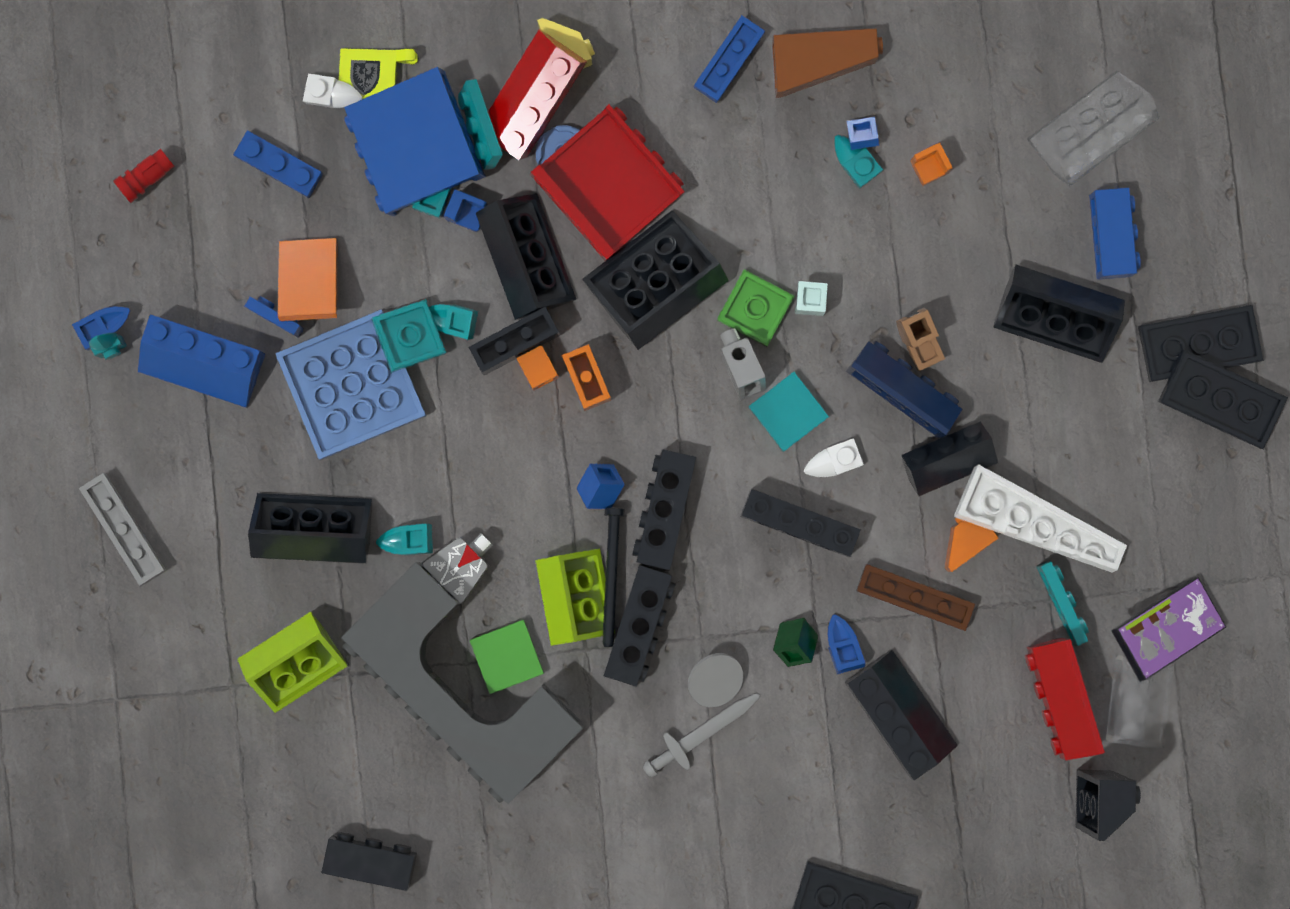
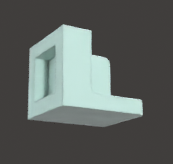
M799 281L795 314L823 316L826 311L828 283Z

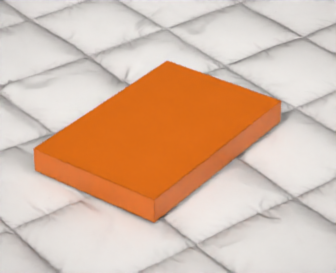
M336 238L279 241V321L337 318L338 243Z

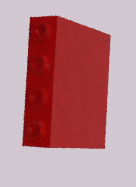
M610 104L547 160L530 172L532 178L604 261L685 192L681 188L684 185L681 179L674 172L669 174L662 166L665 164L663 158L655 150L650 152L644 145L646 142L644 136L636 128L631 130L625 123L627 120L625 114L617 106L613 109Z

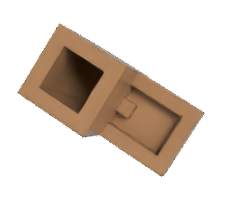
M922 308L896 321L902 342L906 344L918 371L945 359L936 339L939 334L927 309Z

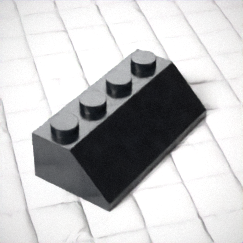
M537 193L496 200L476 212L515 320L522 319L543 307L551 310L576 300Z
M1015 264L1006 285L993 328L1103 363L1123 321L1125 300Z
M257 493L248 530L251 558L366 563L370 546L372 499Z
M890 650L845 681L849 690L912 780H916L938 765L958 746L893 650Z
M1077 769L1075 827L1098 841H1105L1136 812V804H1139L1141 799L1140 787L1136 786V781L1111 770Z

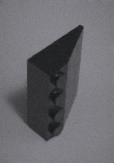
M673 210L582 279L637 350L729 281L720 263Z

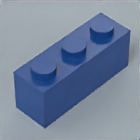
M1129 188L1095 190L1089 195L1097 280L1132 277L1137 274V269H1140L1141 263L1140 254L1135 252L1134 241L1138 239L1137 225L1132 223V213L1135 212L1134 196L1130 195Z

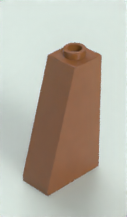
M877 28L773 35L772 50L776 98L790 95L875 64L879 54H883L882 37H877Z

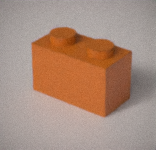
M589 344L562 355L584 411L611 401Z

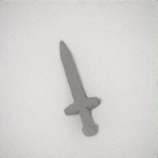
M756 693L736 701L678 742L669 733L665 732L663 738L668 750L650 763L649 761L645 762L643 769L649 777L656 776L658 770L674 759L684 769H690L686 753L743 715L759 699L760 695Z

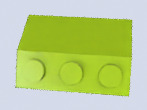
M600 549L535 560L551 646L603 636L606 578Z
M311 612L237 659L245 680L274 713L348 667L325 628Z

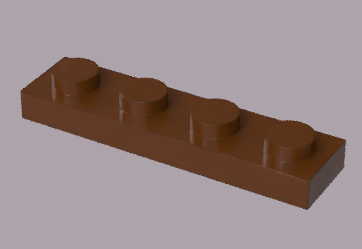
M865 564L856 589L857 592L963 631H966L975 604L868 564Z

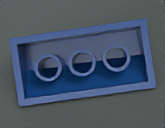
M150 314L141 339L138 372L247 408L265 353Z

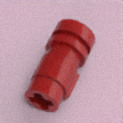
M159 149L137 164L131 171L126 170L124 172L125 176L122 177L120 175L113 182L127 200L132 203L138 199V194L141 193L143 195L146 193V188L163 178L175 166L165 153Z

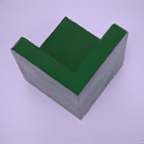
M805 618L782 622L778 628L773 651L787 667L811 663L818 634Z

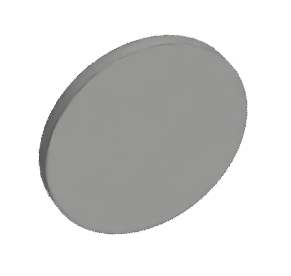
M716 653L704 657L690 672L688 678L690 695L698 704L705 707H718L726 704L736 696L742 686V667L734 657L728 654Z

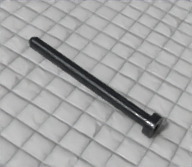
M605 508L604 516H609L602 640L604 647H612L614 645L620 517L625 515V509Z

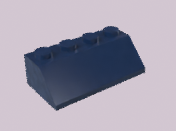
M868 341L846 372L938 439L946 436L962 411V408L958 406L959 400L947 392L941 394L934 389L936 384L926 376L922 375L920 378L911 372L912 366L904 360L898 358L896 361L887 355L889 350L881 343L875 341L872 344Z

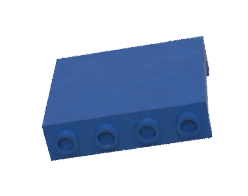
M439 67L344 107L347 116L344 117L345 123L349 131L355 134L357 139L355 149L359 157L365 160L368 168L365 170L366 177L369 183L375 186L378 194L375 196L376 203L380 211L385 212V214L395 216L398 210L471 179L477 181L486 177L480 160L476 157L475 147L467 131L447 75Z

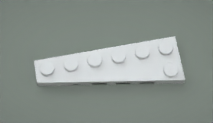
M979 464L973 468L954 514V517L1112 573L1118 570L1127 547L1124 543Z

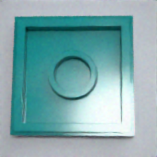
M426 299L372 317L371 319L391 373L446 354Z
M792 372L748 406L783 452L829 417L795 372Z

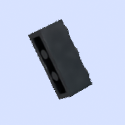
M543 307L468 348L482 374L485 376L515 360L517 357L559 337L560 334L546 307Z
M981 421L901 455L908 480L918 496L971 475L973 468L978 464L988 468L998 463L992 438Z
M337 832V836L332 835L328 839L321 873L407 891L411 885L417 853L411 852L410 846L394 844L392 848L382 846L383 841L378 839L366 838L365 842L354 840V835Z

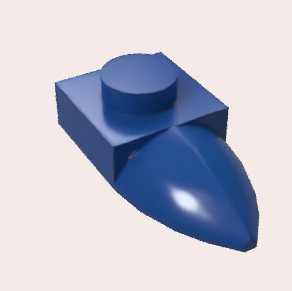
M116 306L103 308L72 324L85 350L89 351L91 349L89 342L93 337L106 333H116L127 320L130 309Z
M836 614L832 615L828 626V649L836 673L841 674L865 667V660L853 629L844 619Z

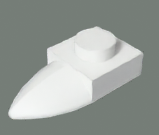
M308 73L303 102L306 104L344 108L363 98L353 86L346 82L337 80L334 77Z
M854 438L828 447L816 454L806 465L804 473L815 477H831L863 466L864 464Z

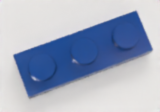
M741 15L694 84V88L718 103L764 36L765 30Z
M248 130L233 154L241 161L307 198L311 196L323 175L321 171Z

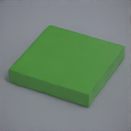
M744 269L717 321L732 329L735 328L737 332L767 347L794 295Z
M524 620L470 640L489 694L544 674Z

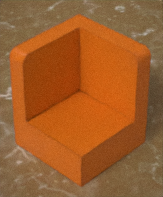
M940 142L915 154L910 161L922 186L949 174L952 170V165Z
M538 346L516 358L533 391L559 378L543 346Z

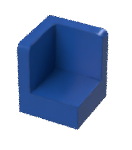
M454 189L444 217L449 222L478 232L480 224L476 212L485 208L488 204L481 199Z
M589 464L577 486V491L587 509L612 508L625 484L614 464Z

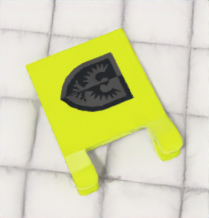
M341 48L339 80L353 86L362 95V99H365L396 85L397 63L417 64L418 55L413 49Z

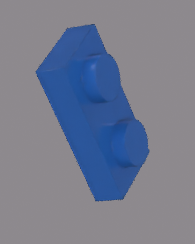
M261 296L258 300L249 297L244 307L299 338L304 329L297 324L299 320L279 321L278 312L273 310L274 303Z

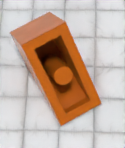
M955 518L954 520L957 523L950 530L945 569L948 572H953L999 539L995 532Z

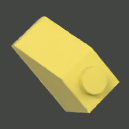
M541 18L537 20L539 29L587 61L584 68L592 65L591 56L595 55L589 39L583 40L580 32L547 19Z

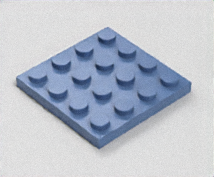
M382 309L276 353L280 367L319 460L426 416L407 368L393 373L390 371L371 320L372 317L384 314Z

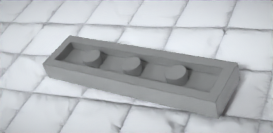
M102 473L79 488L139 586H143L166 571L106 473Z

